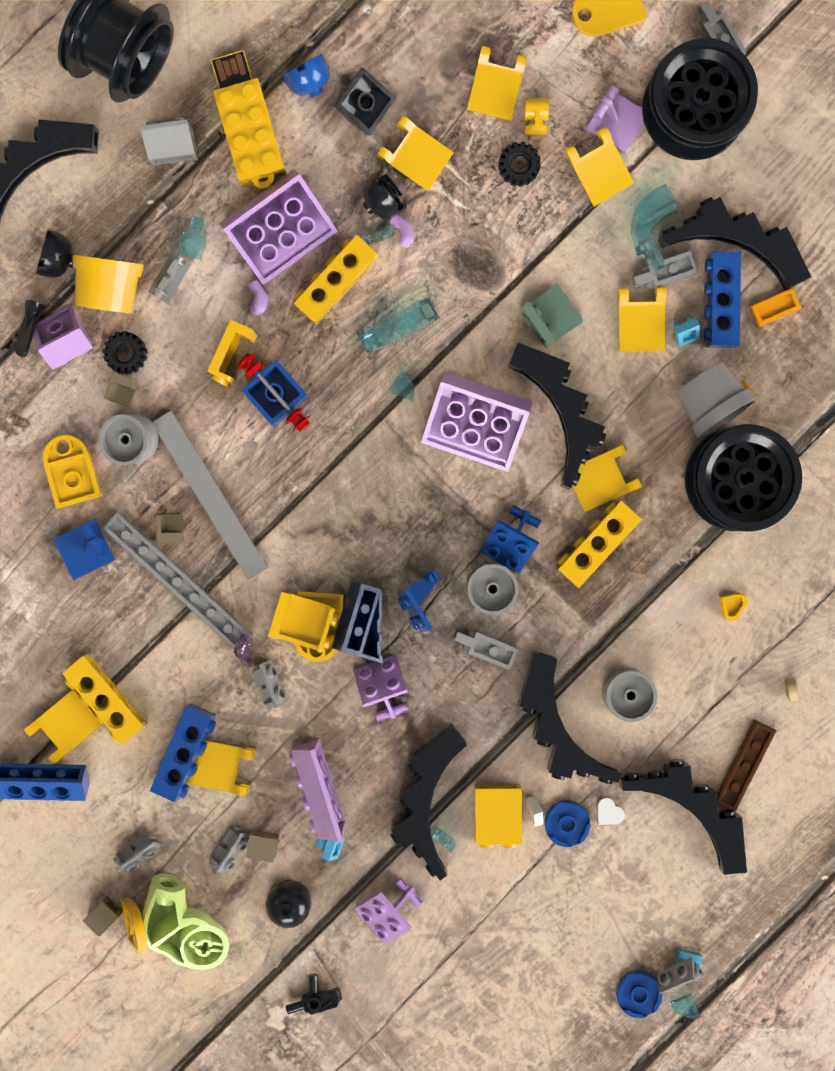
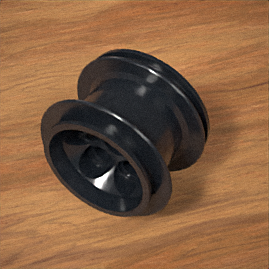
M76 0L65 20L59 39L58 61L60 66L74 78H83L94 71L108 79L109 94L116 103L140 97L154 83L169 55L174 36V27L170 21L169 10L163 3L154 4L143 11L131 4L129 0Z
M699 38L687 41L674 48L660 61L644 92L642 116L651 139L666 153L684 160H704L722 153L746 128L754 114L758 97V83L755 71L747 57L739 49L722 40ZM686 75H694L696 82H690ZM710 80H712V81H713L714 83H716L718 86L712 85V84L710 83ZM671 93H679L681 100H674ZM699 93L700 96H705L706 101L703 102L701 98L697 99L696 94ZM718 100L725 101L728 108H721L718 105ZM679 115H687L690 121L688 123L682 122L679 119ZM702 119H710L713 126H705Z
M753 424L735 425L706 437L692 452L685 470V489L693 509L707 523L727 531L753 532L773 526L791 511L802 487L801 464L791 444L777 432L764 426ZM738 449H742L745 452V459L742 462L738 461L735 456ZM760 458L764 459L767 463L764 471L759 470L757 467V462ZM718 463H723L726 466V473L723 476L719 475L716 471ZM748 473L750 477L749 482L742 483L740 475ZM762 482H766L769 486V491L765 495L760 491ZM721 486H725L729 491L726 499H722L719 496ZM743 496H747L750 500V505L746 509L740 504Z

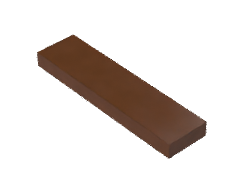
M754 719L717 792V803L736 812L777 730Z

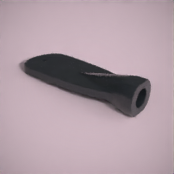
M27 299L25 302V316L15 344L16 354L23 358L28 354L36 319L43 308V304Z

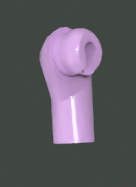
M399 215L392 217L390 224L400 230L401 238L398 240L399 244L404 248H408L415 239L413 226Z
M255 280L248 285L255 296L253 305L250 306V312L258 316L265 312L269 297L258 280Z

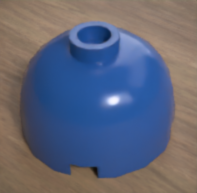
M320 54L282 75L287 87L294 94L299 96L309 94L313 98L324 92L321 87L328 82L329 67L323 55Z

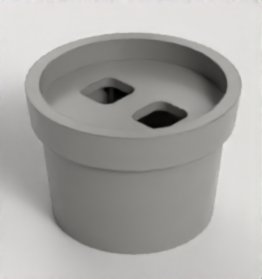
M724 362L704 371L687 383L676 394L693 423L692 429L698 439L704 438L718 430L758 400L750 389H745Z

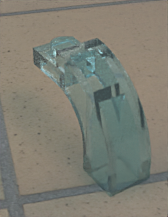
M666 184L651 191L641 200L635 209L631 221V237L634 251L637 256L643 254L647 265L652 264L655 271L662 269L664 262L652 239L653 230L659 222L677 213L676 201Z
M427 298L415 302L402 312L381 323L361 329L357 332V335L367 354L374 351L379 352L414 335L440 318L430 299Z

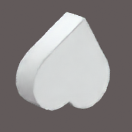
M527 797L526 802L533 826L543 825V812L537 797Z
M602 797L598 800V825L619 824L624 820L625 813L623 809L615 805L611 798Z

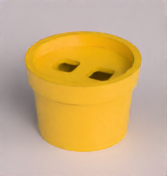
M73 255V268H76L75 306L132 313L138 278L142 277L143 264Z

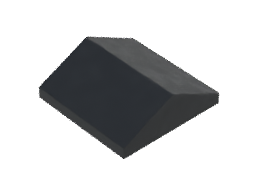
M362 67L334 106L349 122L370 136L397 98Z

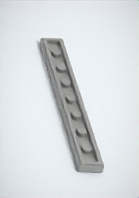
M169 411L153 421L159 436L247 579L249 580L269 568L173 411Z
M119 511L102 527L105 532L236 652H239L252 638L253 634Z

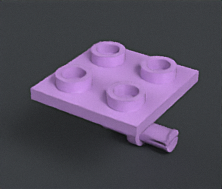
M611 85L606 95L600 98V104L593 113L594 117L586 130L597 136L596 131L607 127L617 150L625 154L644 124L642 108L618 94L619 89Z
M396 654L383 658V664L372 662L353 669L363 707L385 701L388 709L375 712L378 722L390 717L394 719L396 715L408 712L405 702L392 707L389 700L392 697L408 692Z
M402 877L395 882V885L403 892V895L393 905L380 892L354 909L384 944L412 928L398 912L404 902L409 899L415 908L423 903V900L415 893V888L413 886L410 887Z

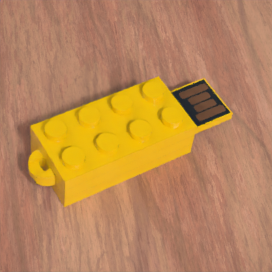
M244 50L211 59L219 87L213 93L239 182L242 187L254 184L257 189L266 190L274 184L275 178L286 175V170L258 78L252 79Z

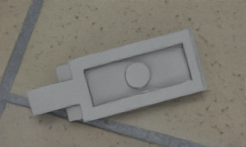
M709 1L702 4L698 12L702 18L700 24L706 36L725 41L735 46L745 55L747 52L725 14L719 10L714 11Z
M692 251L647 265L641 269L643 274L633 277L632 283L634 288L647 285V288L651 289L698 274Z
M471 630L469 635L457 631L454 637V641L464 644L462 650L467 651L468 654L510 671L519 651L516 647Z

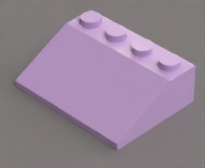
M294 169L219 223L263 285L337 232V229L301 175Z
M444 372L421 443L508 472L527 422L532 401Z
M320 739L293 746L289 758L292 767H297L299 775L296 776V781L299 789H303L306 796L303 798L305 810L310 811L312 816L310 820L312 832L317 833L318 839L334 842L343 841L346 823Z

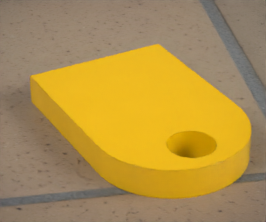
M575 0L572 8V20L575 27L581 33L590 37L603 36L644 22L647 19L641 0ZM580 11H587L591 18L588 21H582L579 19L578 13Z
M61 435L53 438L44 449L43 464L56 509L102 497L87 445L81 439L70 435ZM61 441H67L69 444V450L65 454H61L58 450V445Z
M298 591L297 595L335 606V612L339 613L335 627L331 626L328 635H332L329 648H324L322 655L313 656L310 648L295 644L297 651L305 659L313 662L325 661L331 658L337 651L331 647L343 611L344 594Z
M130 897L122 898L120 902L129 944L137 954L146 952L148 945L140 910Z

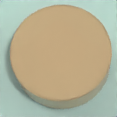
M795 678L785 679L788 701H798L799 697Z

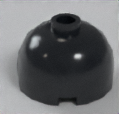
M379 170L366 181L363 187V197L365 200L363 206L369 214L374 213L378 217L385 219L392 218L405 210L407 204L406 201L401 203L398 196H401L402 193L387 174L381 176L382 171Z
M48 229L36 274L43 277L56 278L63 275L68 267L73 268V255L75 254H72V245L69 239L58 232Z
M286 880L275 884L267 895L265 902L266 912L270 920L279 927L287 929L302 924L308 917L312 905L308 889L300 882L294 880Z

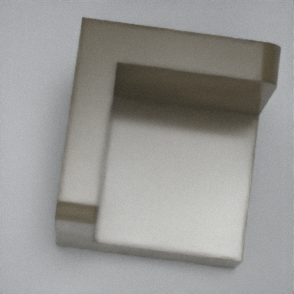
M112 372L104 399L130 407L139 382Z
M156 514L157 542H184L182 514Z
M252 830L249 836L246 857L273 863L279 835Z
M106 896L86 916L83 922L97 936H101L120 917L123 911Z

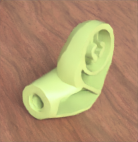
M165 873L153 876L142 910V920L148 948L165 955L175 964L190 969L205 970L221 964L227 957L229 950L228 935L224 928L203 910L187 906L185 882L181 878Z

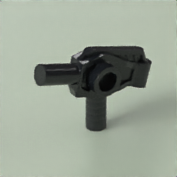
M310 974L309 992L302 995L301 1001L286 1005L287 1014H292L304 1010L306 1013L313 1015L338 1007L343 998L339 987L328 991H319L318 974Z

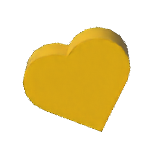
M741 593L718 596L722 616L728 621L737 620L741 615V610H744L748 604L746 596Z

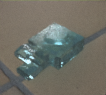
M192 217L190 233L184 231L182 233L177 252L178 255L201 261L207 239L200 236L204 220Z

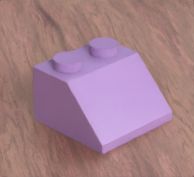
M72 304L35 324L33 334L37 349L52 370L65 365L68 361L79 355L86 354L93 348L90 336Z

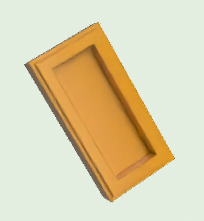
M792 287L749 306L757 328L798 311L802 307Z

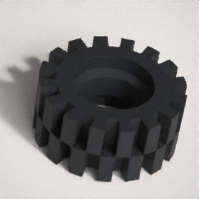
M522 141L518 144L513 142L511 146L508 145L502 151L498 165L501 177L503 176L504 181L511 183L512 186L518 185V187H522L525 184L528 185L531 181H534L541 167V158L537 154V149H533L531 144L526 145ZM516 156H523L528 161V169L523 173H517L511 168V160Z
M122 331V333L115 332L114 336L110 335L108 337L109 341H105V349L102 350V353L105 355L103 357L104 361L107 362L108 367L120 374L128 375L132 374V372H138L140 367L143 368L144 360L147 361L146 353L148 352L141 338L127 331ZM123 344L130 345L134 351L133 357L126 362L120 361L117 357V349Z

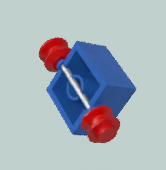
M246 353L239 359L238 363L240 365L237 369H245V378L253 376L255 378L241 391L273 427H276L286 418V424L292 423L294 425L293 432L296 430L302 432L310 425L308 420L311 416L305 417L302 414L304 408L297 407L309 396L277 360L261 371L263 362H256L254 360L255 353L252 355Z

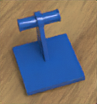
M513 505L509 514L521 519L517 529L498 519L479 552L519 574L539 544L538 541L521 532L523 525L526 522L537 529L542 520L531 515L530 511H524Z
M96 519L53 539L73 581L115 561Z
M427 572L424 578L397 593L400 597L397 599L399 605L404 611L408 610L412 617L409 619L415 630H420L421 632L433 629L421 610L420 605L439 579V575L436 572Z

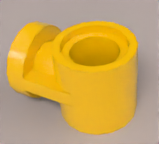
M526 97L524 121H528L529 125L525 126L524 133L530 136L546 135L548 127L543 125V122H548L549 98Z

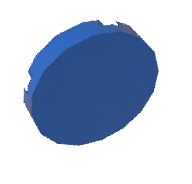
M570 800L559 801L552 805L547 811L544 820L545 831L550 840L563 847H572L582 843L588 836L591 827L589 815L584 807Z
M635 970L624 975L617 984L616 998L619 1006L627 1015L634 1018H645L647 1015L658 1010L662 1002V994H658V981L652 974L646 971Z

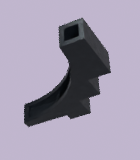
M38 119V127L34 129V139L36 142L8 140V147L4 150V159L7 162L0 163V222L8 201L19 185L30 174L45 164L61 157L76 154H97L98 128L94 124Z
M710 197L700 202L701 207L695 212L698 218L692 216L683 221V226L677 229L675 226L664 230L662 232L663 236L658 240L662 249L679 242L691 240H716L735 245L762 261L776 276L784 291L811 278L788 227L781 230L779 227H775L764 234L754 212L748 215L743 212L731 219L721 197L715 200Z
M518 342L508 368L524 375L538 386L550 400L558 414L566 446L565 470L560 487L569 490L572 488V485L577 486L581 476V473L578 472L581 464L585 465L589 456V452L586 449L595 450L598 446L602 447L606 438V433H603L605 426L580 417V414H585L589 402L585 401L587 394L562 385V382L567 383L571 374V370L568 369L569 362Z
M533 651L518 704L523 707L522 711L530 714H536V711L539 712L533 733V738L537 740V744L544 747H550L551 744L554 745L547 767L548 772L552 773L551 777L559 780H565V777L571 779L575 770L576 774L582 777L589 778L590 775L599 777L598 781L606 784H612V781L619 783L621 773L617 769L604 765L586 754L565 730L558 714L554 695V675L557 658Z
M453 724L408 757L410 762L407 764L415 776L419 774L420 777L400 791V803L406 811L410 809L411 812L391 826L393 833L390 834L394 842L398 846L401 844L404 849L413 844L414 846L411 848L419 859L423 857L427 863L425 867L432 877L437 876L440 881L447 876V869L438 856L432 840L430 806L435 787L443 771L452 759L467 746L466 741Z
M683 759L670 760V764H664L663 774L661 771L656 770L647 772L648 775L639 776L638 773L624 774L625 777H620L619 785L623 791H643L658 794L677 802L689 810L701 822L709 834L716 851L719 870L724 875L747 873L742 817L735 813L734 810H723L721 814H718L716 791L712 787L709 788V785H696L695 789H693L691 766L687 762H684Z

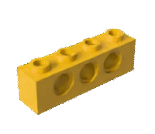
M358 235L353 239L349 237L341 247L343 250L338 256L335 254L331 256L326 262L327 268L322 273L318 271L310 280L312 284L306 290L304 288L300 290L294 298L296 300L294 303L295 307L315 325L323 319L378 258V254ZM347 257H354L357 262L354 266L347 267L344 265V260ZM339 274L341 280L337 284H331L328 282L329 276ZM316 291H323L325 298L322 301L313 300V294Z
M622 501L617 503L611 502L604 510L606 515L601 520L597 518L589 526L590 532L584 538L581 535L573 544L575 549L570 554L566 552L557 561L559 566L556 569L577 588L581 587L642 520ZM611 519H615L618 522V529L615 532H610L607 529V523ZM595 536L601 537L603 541L602 547L599 549H594L591 545V541ZM580 553H584L587 556V563L584 566H578L575 561L576 556Z
M89 654L83 655L62 673L67 686L71 689L75 688L80 694V701L86 707H91L95 712L94 717L96 720L108 727L110 730L109 734L114 741H120L121 744H124L148 724ZM85 677H90L93 680L92 688H87L84 685ZM100 694L108 698L107 706L99 703ZM115 712L122 714V723H117L114 720L113 715Z

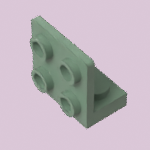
M558 284L552 286L533 301H528L519 310L545 348L583 322V319Z

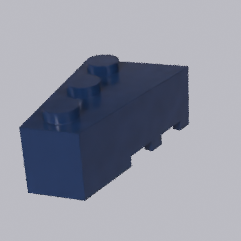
M351 582L331 647L332 649L383 664V656H381V589L363 583Z

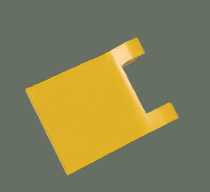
M482 46L467 110L512 121L527 57L518 55L515 69L488 63L491 48Z
M403 115L397 123V127L406 132L407 135L394 154L382 146L376 157L428 192L454 152L418 128Z
M607 127L596 131L602 145L579 157L574 146L564 150L565 156L576 172L593 207L634 184Z
M666 287L654 288L655 302H629V288L617 289L619 352L666 350Z
M624 445L586 461L585 465H580L578 472L581 473L577 486L573 485L584 512L642 487L639 478L625 483L617 466L615 458L627 453Z
M75 689L70 691L24 729L29 737L42 729L57 746L58 750L48 757L52 764L59 762L102 726L94 717L95 713L92 709L86 707L80 701V695Z
M205 740L207 743L206 750L202 756H198L196 761L198 769L193 777H189L187 784L226 791L239 796L249 794V784L236 782L240 759L252 760V758H255L256 749Z

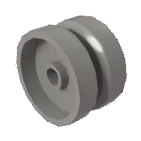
M128 413L112 416L104 422L99 432V445L102 453L109 461L117 465L126 466L144 462L153 456L158 447L159 436L157 428L143 414Z
M487 563L477 567L470 574L466 585L467 595L471 604L480 612L488 615H499L508 611L516 602L519 593L518 582L514 574L505 566L496 563ZM490 585L497 587V591H494L493 594L488 591Z
M622 668L614 671L607 677L603 685L602 697L606 707L623 721L637 722L643 720L653 712L657 704L658 693L655 684L647 675L634 668ZM630 691H632V693H631V696H632V697H631L630 699H628V698H627V693L630 692Z

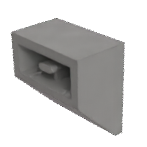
M175 117L171 118L170 122L149 121L146 125L140 126L148 160L153 166L198 159L195 133L187 119Z

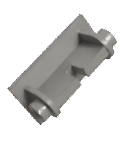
M171 252L148 292L169 304L192 264Z
M272 659L252 666L254 670L252 674L257 686L264 684L266 686L265 689L260 690L264 705L268 709H272L287 702L286 692L281 686L278 671L275 665H273Z
M238 825L230 827L222 840L228 847L225 848L219 845L210 858V865L216 868V873H227L232 870L236 864V858L248 846L250 833H241L243 829Z
M152 831L144 832L133 841L137 848L136 850H133L131 845H127L116 853V857L113 859L116 865L119 866L116 870L125 873L136 870L140 862L156 855L157 850L163 844L153 841L156 839V836Z
M691 957L658 971V994L667 991L672 992L675 988L686 983L701 980L704 975L703 970L700 967L694 966V961Z

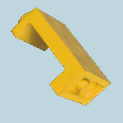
M230 319L207 371L213 375L211 379L215 380V382L228 387L229 383L235 385L236 380L225 373L240 339L242 338L254 344L257 334L251 328Z
M282 591L268 637L279 638L322 653L324 648H329L332 635H328L331 626L335 627L339 613L335 612V606Z
M474 785L475 844L480 845L481 848H493L494 845L515 848L517 844H522L521 785Z

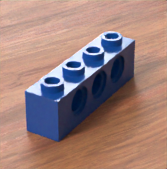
M712 252L705 259V272H708V281L705 282L704 294L708 295V305L704 307V318L708 319V327L704 329V342H707V348H736L740 345L741 252ZM718 272H723L726 274V282H720L718 280ZM717 295H723L726 298L727 303L725 306L718 304ZM717 318H723L726 321L725 329L717 326Z
M193 704L185 706L150 792L172 802H176L186 796L189 790V785H187L189 777H193L198 769V764H196L199 755L202 756L207 747L205 740L208 734L211 735L215 729L216 722L214 719L216 714ZM192 726L198 729L199 735L197 738H193L190 735V728ZM182 748H186L189 751V759L182 757ZM173 769L180 772L181 777L179 781L173 778Z
M0 763V799L86 801L90 784L86 765Z

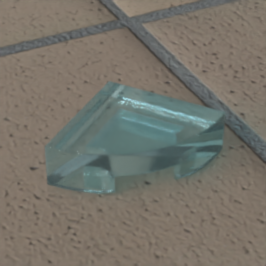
M394 225L364 235V242L366 244L381 242L395 235Z
M401 371L391 392L413 401V382L405 372Z
M437 828L432 834L433 837L452 853L456 847L455 839Z
M691 993L670 1001L676 1013L690 1019L700 1018Z

